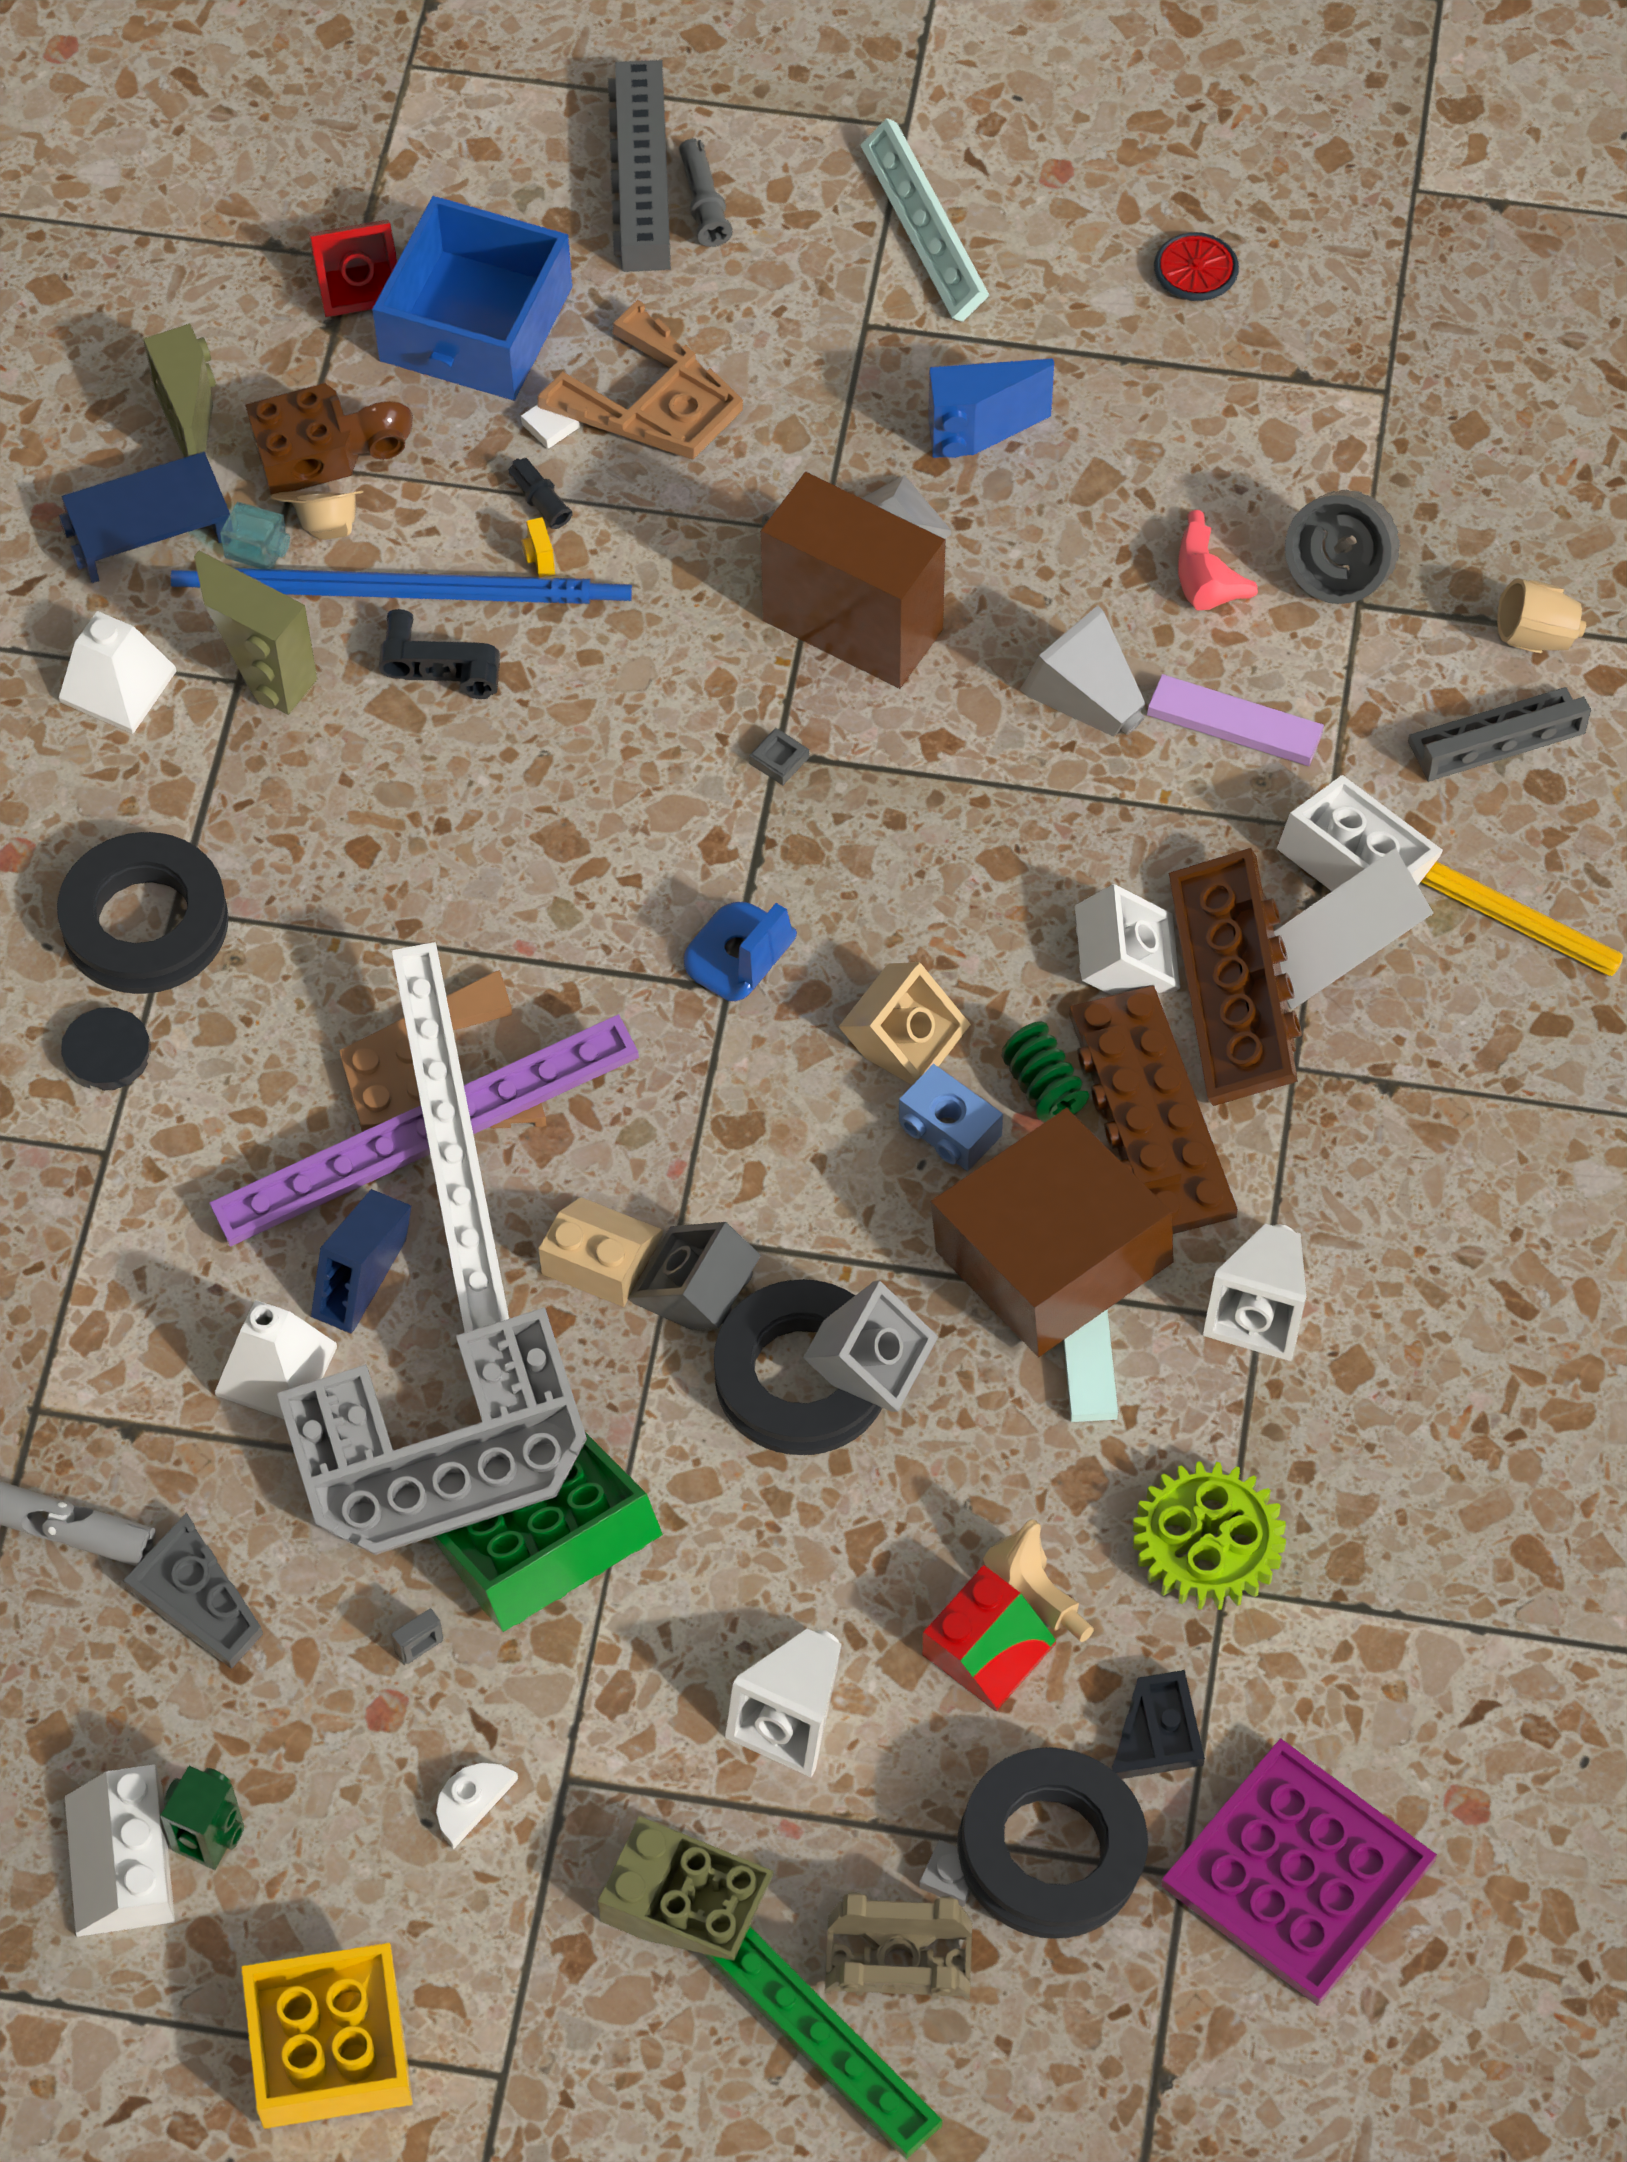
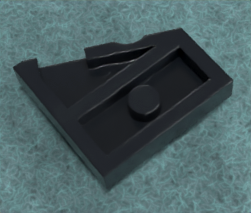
M1185 1670L1138 1677L1112 1770L1121 1779L1204 1766L1205 1757Z

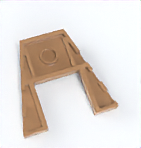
M640 300L632 304L613 323V335L670 367L640 399L627 410L565 372L556 377L537 396L540 409L690 459H694L743 411V399L711 368L706 370L696 360V354L687 345L682 347L670 335V329L659 318L654 320L645 311V305Z
M500 970L446 996L453 1030L512 1015L510 1000ZM405 1018L339 1050L362 1132L421 1105ZM542 1103L490 1126V1129L511 1128L512 1123H535V1127L547 1126Z

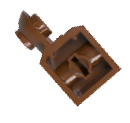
M326 383L245 404L252 435L271 495L297 491L352 476L360 454L369 452L372 457L381 460L396 457L404 450L405 441L411 433L413 414L409 407L392 401L374 403L362 408L359 412L344 416L337 392Z

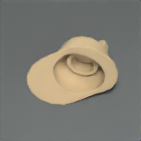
M290 491L272 494L271 499L292 502L303 529L318 539L328 540L346 537L351 533L352 523H354L356 518V494L364 493V491L346 494L323 491Z

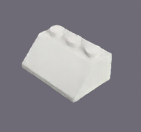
M1343 775L1289 814L1277 846V850L1331 891L1341 886L1394 848L1399 852L1418 885L1443 851Z
M155 1764L106 1771L66 1795L65 1807L76 1936L80 1937L174 1923L167 1834L160 1817L164 1810L163 1787Z

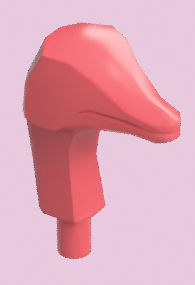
M1193 510L1188 514V526L1183 533L1178 555V576L1187 601L1199 611L1210 610L1235 599H1249L1256 596L1258 587L1254 581L1239 575L1218 557L1209 553L1208 543L1211 528L1205 525L1204 513L1200 510Z

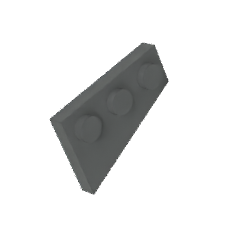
M187 1512L123 1580L127 1590L231 1669L263 1635L260 1624L234 1584L229 1581L209 1546L205 1544Z

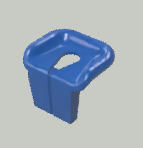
M729 903L717 910L689 943L684 953V967L688 975L695 982L721 998L731 1002L740 1001L756 988L772 966L775 965L794 942L797 931L791 926L787 909L778 903H775L768 913L751 903ZM735 937L745 939L739 948V958L730 956L725 950L727 941Z

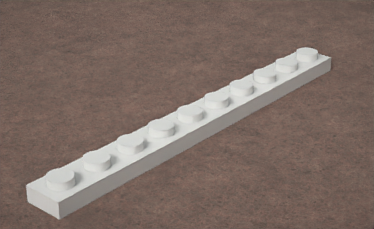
M436 942L392 950L460 1311L466 1333L509 1319L437 946Z

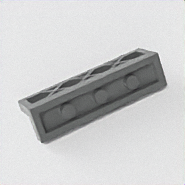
M1567 687L1409 734L1408 743L1427 781L1430 782L1586 734L1591 708L1584 696L1573 700Z

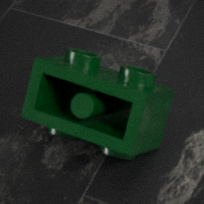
M189 1765L182 1778H175L170 1784L164 1798L166 1806L160 1815L172 1851L213 1870H216L227 1848L233 1850L236 1847L244 1830V1823L242 1822L243 1819L233 1786L230 1784V1779L221 1772L212 1768H205L204 1771H201Z

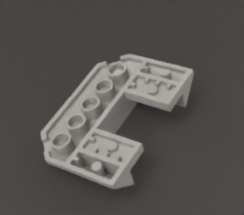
M545 1307L456 1335L483 1422L393 1451L367 1365L278 1392V1400L316 1525L377 1555L556 1497L587 1437Z

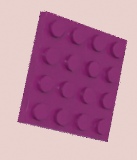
M1280 1738L1163 1877L1161 1887L1311 2002L1319 2006L1434 1864L1437 1854Z

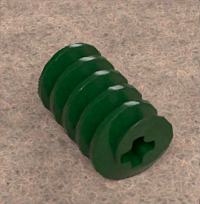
M1039 1021L1026 1025L1015 1032L1002 1048L1001 1057L1005 1065L1010 1067L1009 1070L1013 1078L1018 1080V1085L1021 1091L1026 1094L1028 1103L1034 1107L1037 1118L1046 1122L1065 1108L1074 1115L1078 1113L1087 1103L1089 1093L1088 1091H1080L1083 1085L1081 1079L1077 1076H1072L1074 1072L1072 1064L1064 1062L1066 1058L1064 1051L1058 1048L1055 1049L1058 1044L1056 1038L1052 1035H1047L1049 1032L1048 1025L1045 1022Z

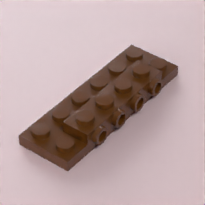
M1248 848L1170 872L1169 878L1208 1100L1213 1106L1298 1082L1293 1052L1296 1051L1294 1038L1300 1037L1302 1032L1295 1011L1289 1012L1287 1000L1293 999L1295 995L1288 973L1282 974L1280 962L1287 961L1288 957L1282 937L1280 935L1275 936L1273 925L1281 922L1279 910L1273 898L1267 899L1263 893L1256 854L1252 848Z
M1148 986L1070 1006L1069 1016L1081 1047L1077 1049L1079 1064L1084 1074L1090 1073L1094 1085H1091V1095L1096 1110H1103L1107 1123L1104 1124L1108 1145L1111 1149H1118L1120 1161L1172 1211L1173 1234L1237 1218L1238 1209L1155 986Z

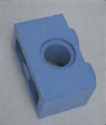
M934 1063L899 1099V1122L902 1128L913 1138H922L935 1147L936 1152L943 1160L950 1164L956 1163L967 1172L1002 1136L1003 1113ZM942 1118H952L956 1122L943 1123L939 1120Z

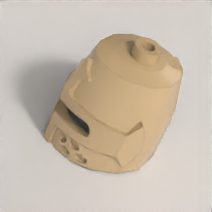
M1516 578L1505 588L1499 599L1497 624L1500 638L1511 646L1536 653H1542L1543 650L1568 651L1574 640L1578 639V637L1581 638L1585 632L1586 622L1581 620V603L1564 594L1565 589L1536 580L1529 581Z

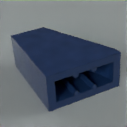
M373 1189L365 1195L320 1247L311 1310L312 1318L350 1334L356 1329L406 1242L411 1205Z

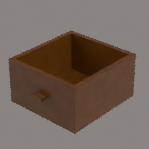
M805 471L760 530L763 622L901 689L943 631L946 539Z
M1067 1108L930 1201L936 1252L1038 1358L1174 1262L1172 1211Z

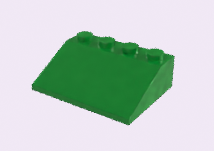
M586 1432L587 1440L556 1497L432 1537L482 1610L502 1632L522 1623L532 1614L563 1598L570 1591L593 1577L604 1573L611 1566L634 1552L642 1550L647 1544L663 1535L647 1493Z

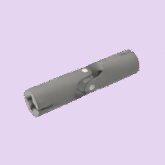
M0 1481V1525L51 1541L62 1542L70 1547L133 1566H137L154 1547L156 1530L153 1527L87 1507L75 1506L67 1501ZM40 1511L50 1512L47 1520L41 1515Z

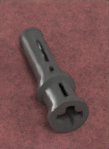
M696 138L687 139L680 144L679 153L693 197L690 204V212L692 217L697 220L699 226L697 238L704 246H720L725 244L733 234L732 225L725 219L724 215L726 210L725 200L715 190L704 143L701 140L697 142Z

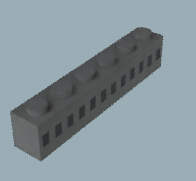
M662 60L615 62V78H608L609 102H616L617 107L609 108L610 133L617 132L618 137L617 139H610L611 163H618L619 169H611L612 194L619 193L620 200H612L613 225L620 224L621 231H613L614 256H622L623 272L671 270Z

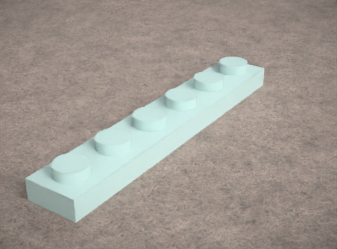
M886 118L860 146L951 317L963 322L989 296V293L897 122Z

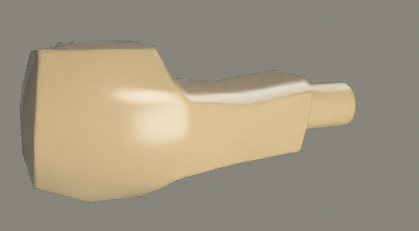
M1031 1519L1014 1534L996 1542L984 1556V1563L991 1571L1017 1589L1039 1618L1056 1631L1065 1627L1080 1642H1084L1092 1635L1094 1628L1078 1614L1079 1603L1056 1588L1045 1574L1044 1569L1047 1558L1041 1546V1525L1036 1520Z

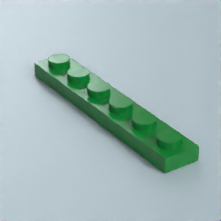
M750 1926L734 1960L704 1954L906 2160L942 2127L943 2120Z

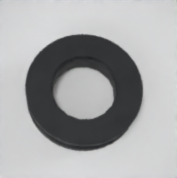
M129 833L106 840L90 849L80 857L67 873L61 885L57 901L59 925L65 947L73 963L85 976L95 983L123 993H156L169 990L191 980L202 972L216 957L223 945L228 929V907L221 877L215 865L205 853L190 842L164 833ZM152 882L170 886L182 894L187 902V910L183 920L170 933L154 941L132 943L118 940L105 932L99 921L104 905L117 892L134 884Z
M806 1279L788 1280L774 1283L755 1291L730 1312L721 1326L714 1349L715 1387L725 1415L732 1425L746 1438L757 1445L778 1453L815 1455L838 1449L850 1443L872 1425L882 1410V1407L841 1389H837L827 1398L810 1403L787 1402L770 1394L759 1383L755 1372V1362L760 1352L771 1341L779 1336L795 1331L817 1333L826 1318L856 1295L837 1285L823 1281Z
M1051 1747L1025 1750L1013 1754L994 1765L974 1788L962 1816L957 1838V1852L963 1877L980 1905L998 1921L1014 1930L1031 1936L1051 1939L1070 1938L1089 1933L1103 1926L1116 1916L1127 1903L1142 1874L1148 1851V1832L1144 1814L1138 1800L1128 1785L1108 1766L1086 1754ZM1037 1801L1059 1802L1078 1811L1093 1826L1100 1842V1861L1097 1868L1085 1879L1068 1885L1044 1883L1027 1875L1012 1860L1006 1847L1005 1824L1007 1819L1021 1806Z

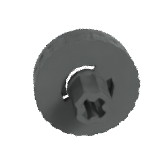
M1332 491L1305 505L1293 518L1286 534L1285 556L1293 578L1304 591L1324 602L1347 604L1367 597L1388 580L1399 558L1400 539L1397 526L1391 514L1373 497L1359 491ZM1324 530L1328 532L1327 537L1325 539V549L1327 555L1331 558L1333 562L1339 565L1349 566L1350 571H1348L1346 567H1338L1334 564H1331L1330 561L1325 557V554L1323 552V539L1326 533L1324 532ZM1353 535L1357 543L1350 546L1346 539Z

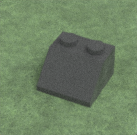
M727 1222L670 1226L628 1299L633 1304L690 1330L719 1328L732 1311L731 1306L739 1292L751 1280L753 1276L752 1270L761 1255Z

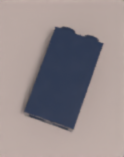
M205 451L61 496L65 513L58 515L66 539L74 537L76 544L71 546V551L78 570L86 568L91 583L100 581L95 561L212 525L219 543L235 539L229 509Z

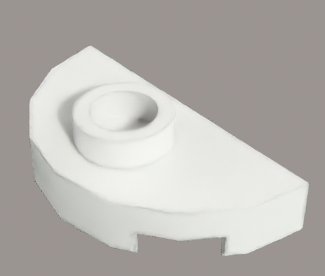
M479 1763L461 1769L448 1779L439 1794L436 1813L442 1836L453 1849L518 1780L516 1772L501 1764Z

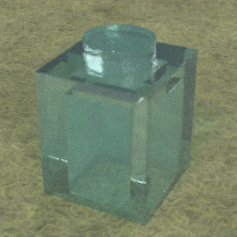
M238 501L220 533L226 559L260 569H273L279 557L283 558L287 553L290 543V535L286 533L283 515Z

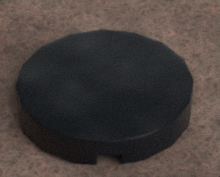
M116 1007L97 1008L83 1013L68 1026L62 1038L61 1055L68 1074L81 1086L90 1089V1086L101 1087L102 1091L116 1090L131 1084L143 1074L151 1054V1042L144 1023L133 1013Z

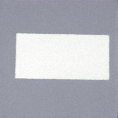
M1396 848L1274 931L1275 936L1280 935L1287 951L1288 959L1287 961L1280 962L1282 974L1288 973L1293 985L1295 997L1287 1000L1292 1010L1433 914L1431 907Z

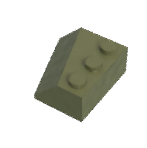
M199 550L194 555L204 605L251 693L264 707L269 709L276 708L289 715L317 681L305 605Z

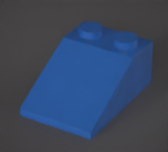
M1054 359L929 367L928 421L933 458H958L975 455L1051 417Z

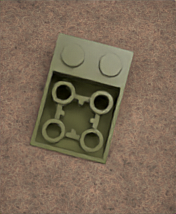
M639 1816L598 1900L600 1922L645 1941L734 1960L774 1871Z

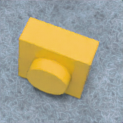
M543 517L527 520L528 538L521 539L527 564L534 562L539 577L555 575L553 548Z

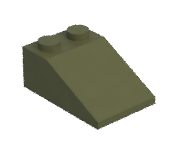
M189 323L143 338L153 390L183 458L204 451L206 453L213 409L210 388L215 387L216 382L209 363H205L211 361V355L204 337L197 339Z

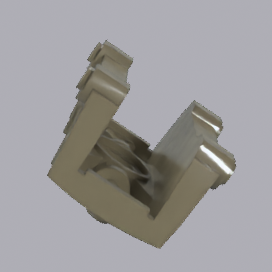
M858 1892L846 1894L843 1896V1901H839L828 1916L825 1993L831 1994V1991L856 1992V1995L863 1996V1992L932 1995V1999H939V1996H963L964 1999L970 2000L972 1921L963 1907L959 1906V1901L950 1896L937 1898L934 1903L871 1901L867 1900L865 1895ZM834 1934L862 1935L874 1947H865L864 1953H852L846 1945L834 1943L833 1937ZM937 1939L966 1940L965 1948L953 1949L946 1957L933 1956L934 1949H925ZM902 1949L911 1955L913 1963L910 1967L887 1966L884 1960L890 1951Z

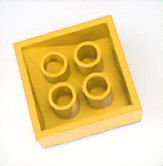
M390 1943L241 1966L256 2105L263 2129L413 2105Z

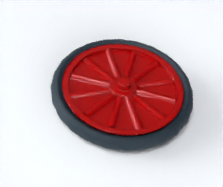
M1190 232L1175 236L1161 246L1154 260V272L1158 282L1170 294L1185 300L1205 301L1223 295L1233 286L1239 273V262L1233 249L1222 239L1202 232Z

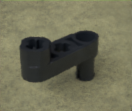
M394 609L387 613L386 640L381 644L379 671L384 676L420 681H460L461 692L473 699H488L491 695L497 693L501 654L495 646L477 642L411 641L412 624L414 621L413 614L403 609Z

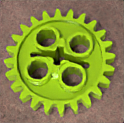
M1197 1461L1195 1474L1189 1475L1187 1470L1180 1465L1177 1470V1480L1174 1481L1165 1473L1162 1474L1160 1480L1161 1490L1157 1487L1149 1486L1146 1496L1148 1501H1139L1137 1514L1141 1517L1134 1518L1133 1531L1138 1534L1133 1538V1549L1141 1550L1142 1552L1138 1555L1137 1564L1139 1567L1151 1566L1147 1577L1149 1582L1157 1581L1161 1578L1164 1580L1161 1594L1166 1595L1174 1588L1179 1590L1178 1603L1181 1605L1190 1595L1196 1596L1198 1609L1203 1608L1206 1598H1213L1216 1608L1221 1610L1224 1597L1229 1596L1237 1606L1241 1605L1242 1590L1256 1597L1259 1591L1258 1581L1269 1585L1273 1575L1271 1569H1279L1281 1566L1282 1556L1278 1553L1284 1552L1286 1539L1281 1537L1285 1533L1286 1521L1276 1519L1279 1517L1281 1506L1279 1503L1266 1505L1270 1499L1271 1490L1266 1488L1256 1492L1254 1490L1257 1479L1255 1475L1249 1477L1244 1482L1240 1481V1467L1236 1466L1229 1475L1222 1474L1221 1462H1216L1211 1473L1205 1471L1201 1461ZM1207 1500H1215L1224 1507L1219 1510H1211L1202 1503ZM1237 1512H1240V1513L1243 1514V1515L1235 1516V1517H1233V1518H1231V1519L1229 1520L1230 1516H1232L1233 1514H1235V1513H1237ZM1177 1525L1184 1528L1187 1533L1172 1535L1165 1528ZM1235 1535H1246L1253 1540V1543L1241 1545L1232 1540V1537ZM1189 1551V1553L1182 1558L1176 1557V1555H1181ZM1200 1560H1207L1212 1562L1216 1568L1205 1571L1199 1569L1194 1563Z

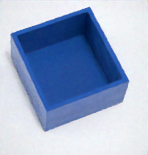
M432 196L372 309L379 361L515 401L573 287L568 234Z

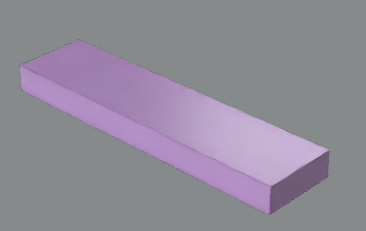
M1162 674L1147 713L1148 716L1306 766H1310L1324 728L1323 724Z

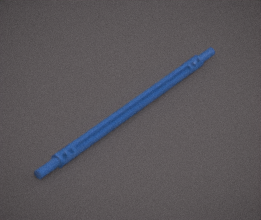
M234 568L285 595L590 604V600L632 601V584L591 583L590 579ZM172 570L171 587L201 588L197 571Z

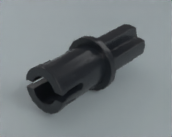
M527 458L515 459L508 472L525 493V501L530 506H535L552 529H558L566 525L572 518L573 512L554 491V483L550 479H544Z

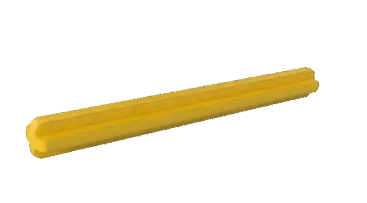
M1436 861L1421 881L1608 976H1613L1622 963L1623 955L1621 952Z

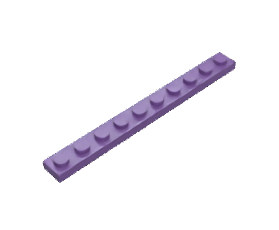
M620 1015L613 1016L464 1085L473 1134L639 1058L638 1050ZM420 1105L210 1202L212 1211L229 1246L240 1243L430 1155L422 1107Z

